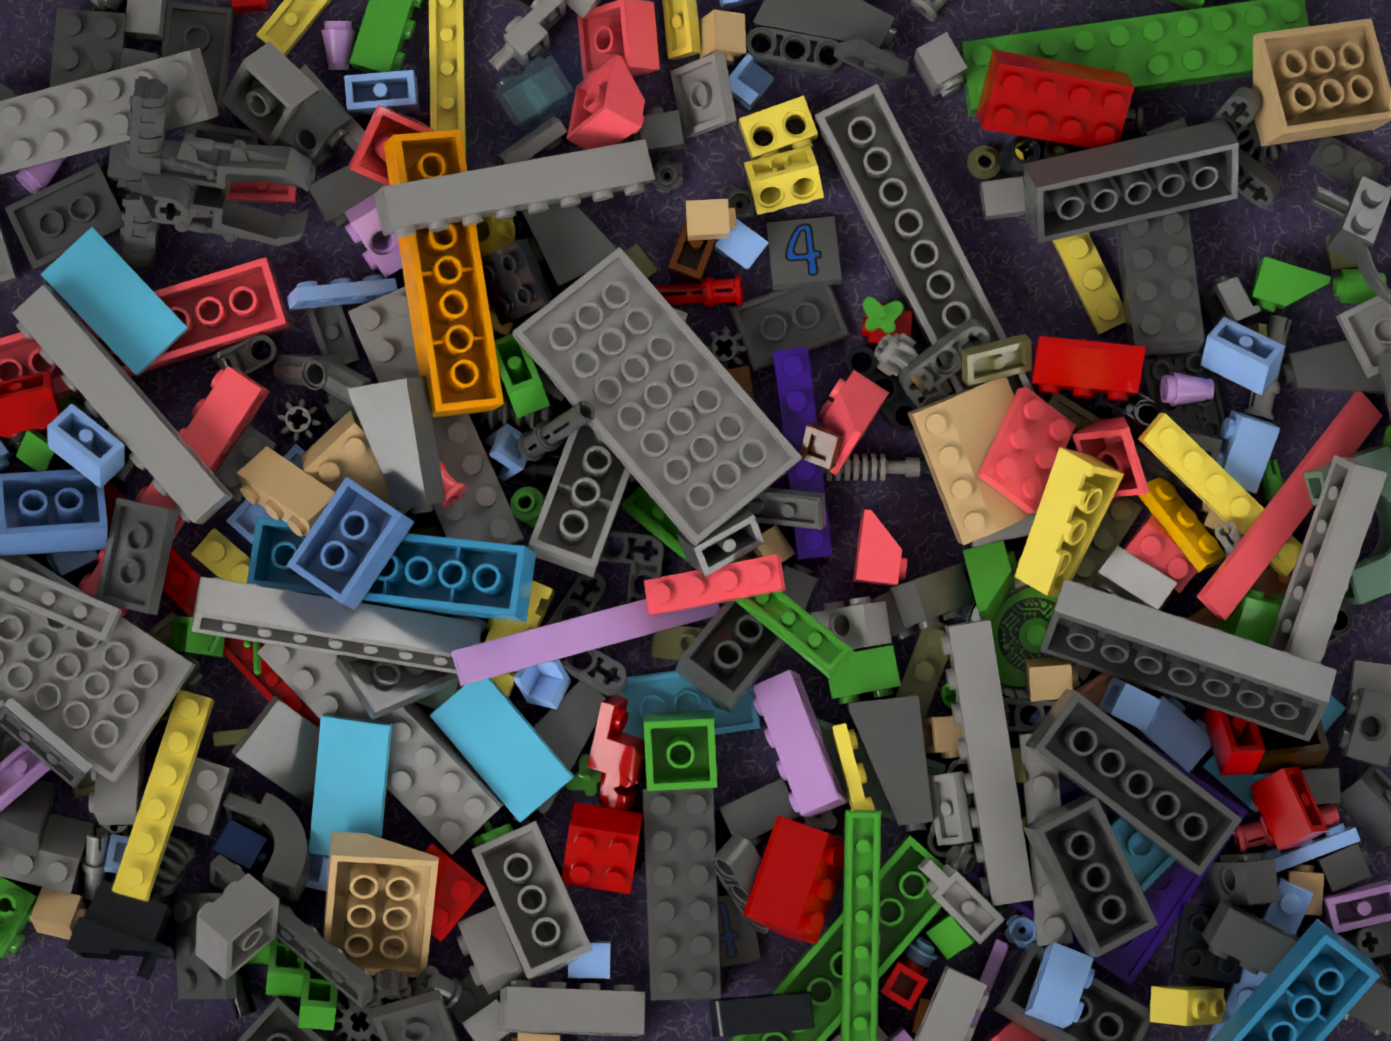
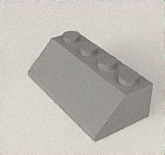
M52 813L38 857L29 856L0 843V876L70 894L78 892L83 874L82 860L86 857V832L90 829L94 830L95 824Z
M536 821L472 849L529 981L533 982L560 970L593 950Z

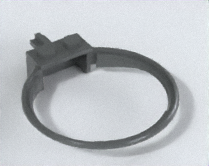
M1362 176L1348 192L1345 199L1318 186L1310 200L1311 205L1338 217L1326 249L1346 259H1355L1358 269L1368 286L1391 305V291L1379 276L1371 253H1369V245L1372 246L1374 244L1388 204L1391 203V184L1383 186Z

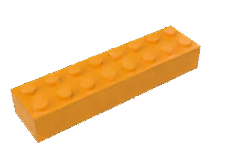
M461 129L396 134L383 145L389 185L467 171ZM462 221L450 223V228L443 231L429 232L428 228L416 230L417 234L398 239L419 376H426L432 418L488 412L504 404L476 224L463 226Z

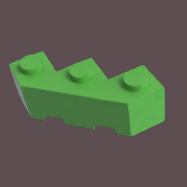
M278 938L271 941L247 962L268 965L266 995L301 997L298 1028L334 1031L338 988Z

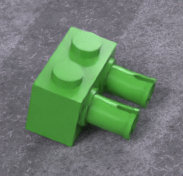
M1 876L0 958L8 956L10 952L15 954L21 947L25 939V935L21 932L27 921L32 923L30 916L39 892L17 880Z

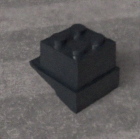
M114 877L112 883L102 880L84 918L79 917L66 948L80 957L118 961L120 956L144 957L136 976L149 980L158 958L174 960L176 958V952L169 946L164 945L174 917L173 910L169 907L170 901L154 892H151L148 902L117 894L112 891L116 877Z

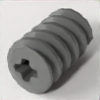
M504 388L502 391L504 404L493 411L481 412L480 428L483 427L488 419L491 430H496L501 421L503 426L507 423L511 426L516 424V429L521 433H524L527 426H529L530 431H533L538 423L553 420L554 405H551L550 397L546 394L550 406L517 418L507 391Z

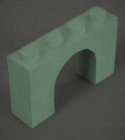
M1389 445L1369 447L1345 456V458L1375 466L1387 472V476L1375 507L1380 525L1378 542L1369 556L1356 562L1341 605L1363 604L1391 593V450ZM1332 461L1303 472L1312 506L1318 503Z

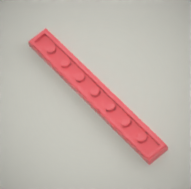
M1355 392L1197 595L1199 600L1218 620H1226L1313 508L1303 472L1331 462L1334 455L1345 457L1355 453L1383 417L1362 392Z

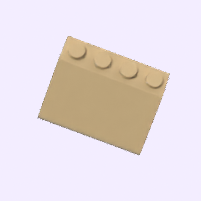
M1371 18L1253 35V90L1258 93L1262 100V107L1254 117L1261 147L1375 130L1391 121V88Z
M1007 377L980 383L908 412L956 539L962 545L998 532L1037 513L1036 511L1027 514L977 476L1014 398Z
M331 831L322 938L331 946L339 947L349 961L357 967L364 968L370 975L375 976L376 972L384 969H396L401 972L402 976L407 975L408 977L417 978L423 969L427 967L439 858L367 833Z

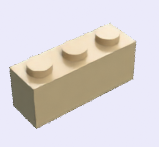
M267 446L237 472L242 485L240 488L242 495L250 503L255 504L257 502L263 506L273 519H282L300 537L306 536L335 494L333 490Z

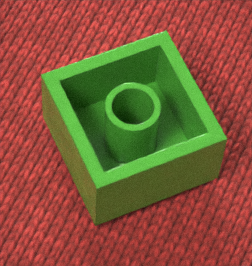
M713 710L643 714L647 791L717 788Z

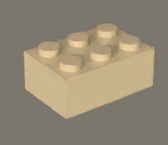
M352 410L345 414L301 456L303 470L334 492L337 491L347 476L397 509L360 420ZM410 508L398 509V511L405 514Z

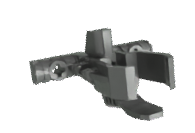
M139 76V79H135V91L129 99L130 110L128 113L127 135L130 136V142L126 143V150L129 151V156H126L125 164L141 170L142 180H128V189H131V193L127 194V198H123L122 202L125 212H122L121 217L123 221L119 249L122 250V255L120 256L130 267L142 269L154 265L160 223L174 224L175 229L179 232L190 230L198 233L209 232L222 235L228 242L241 238L281 246L300 240L304 233L309 209L301 213L280 216L228 201L231 183L266 181L302 187L305 191L309 192L310 184L315 181L317 164L315 161L294 148L286 146L250 145L242 140H235L233 143L215 142L213 139L197 138L192 133L185 134L182 142L165 139V132L169 115V105H167L168 86L166 83L163 84L155 78L148 79V77ZM193 217L213 218V225H212V226H209L208 223H206V222H204V221H200V220H196V219H192V218H193Z

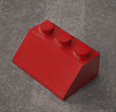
M1039 336L1034 345L1030 384L1032 387H1038V393L1056 395L1059 394V389L1073 391V396L1094 398V393L1108 394V400L1126 402L1129 401V396L1135 397L1138 393L1146 347Z
M777 816L743 915L785 938L817 944L844 867V841L830 833L782 816Z

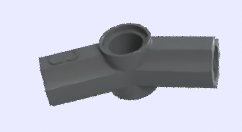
M285 352L278 354L277 360L273 364V375L279 380L280 384L303 385L312 390L323 389L351 406L353 404L349 397L348 388L371 384L370 379L347 367L343 358L335 353L310 355Z

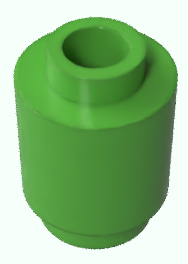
M1341 269L1339 276H1334L1333 294L1334 296H1339L1340 303L1362 304L1378 296L1365 282L1359 269ZM1378 273L1379 276L1381 277V279L1383 280V282H1384L1385 285H1386V277H1385V274H1384V273Z
M523 487L512 496L510 502L511 511L524 524L535 528L546 496L536 488Z

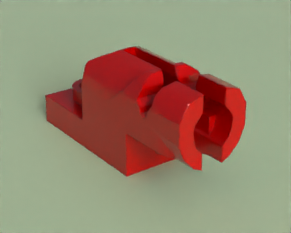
M617 695L601 702L588 767L602 772L599 804L606 808L628 811L629 808L633 809L637 790L632 786L640 782V773L645 754V741L621 732L629 718V713L626 711L628 699Z

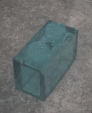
M552 55L545 59L543 56L533 59L525 66L526 71L516 77L514 74H510L496 84L498 88L493 91L494 96L516 131L575 96L574 89Z

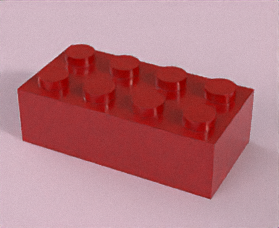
M993 49L976 116L981 128L985 130L1096 148L1120 141L1134 86L1127 73Z

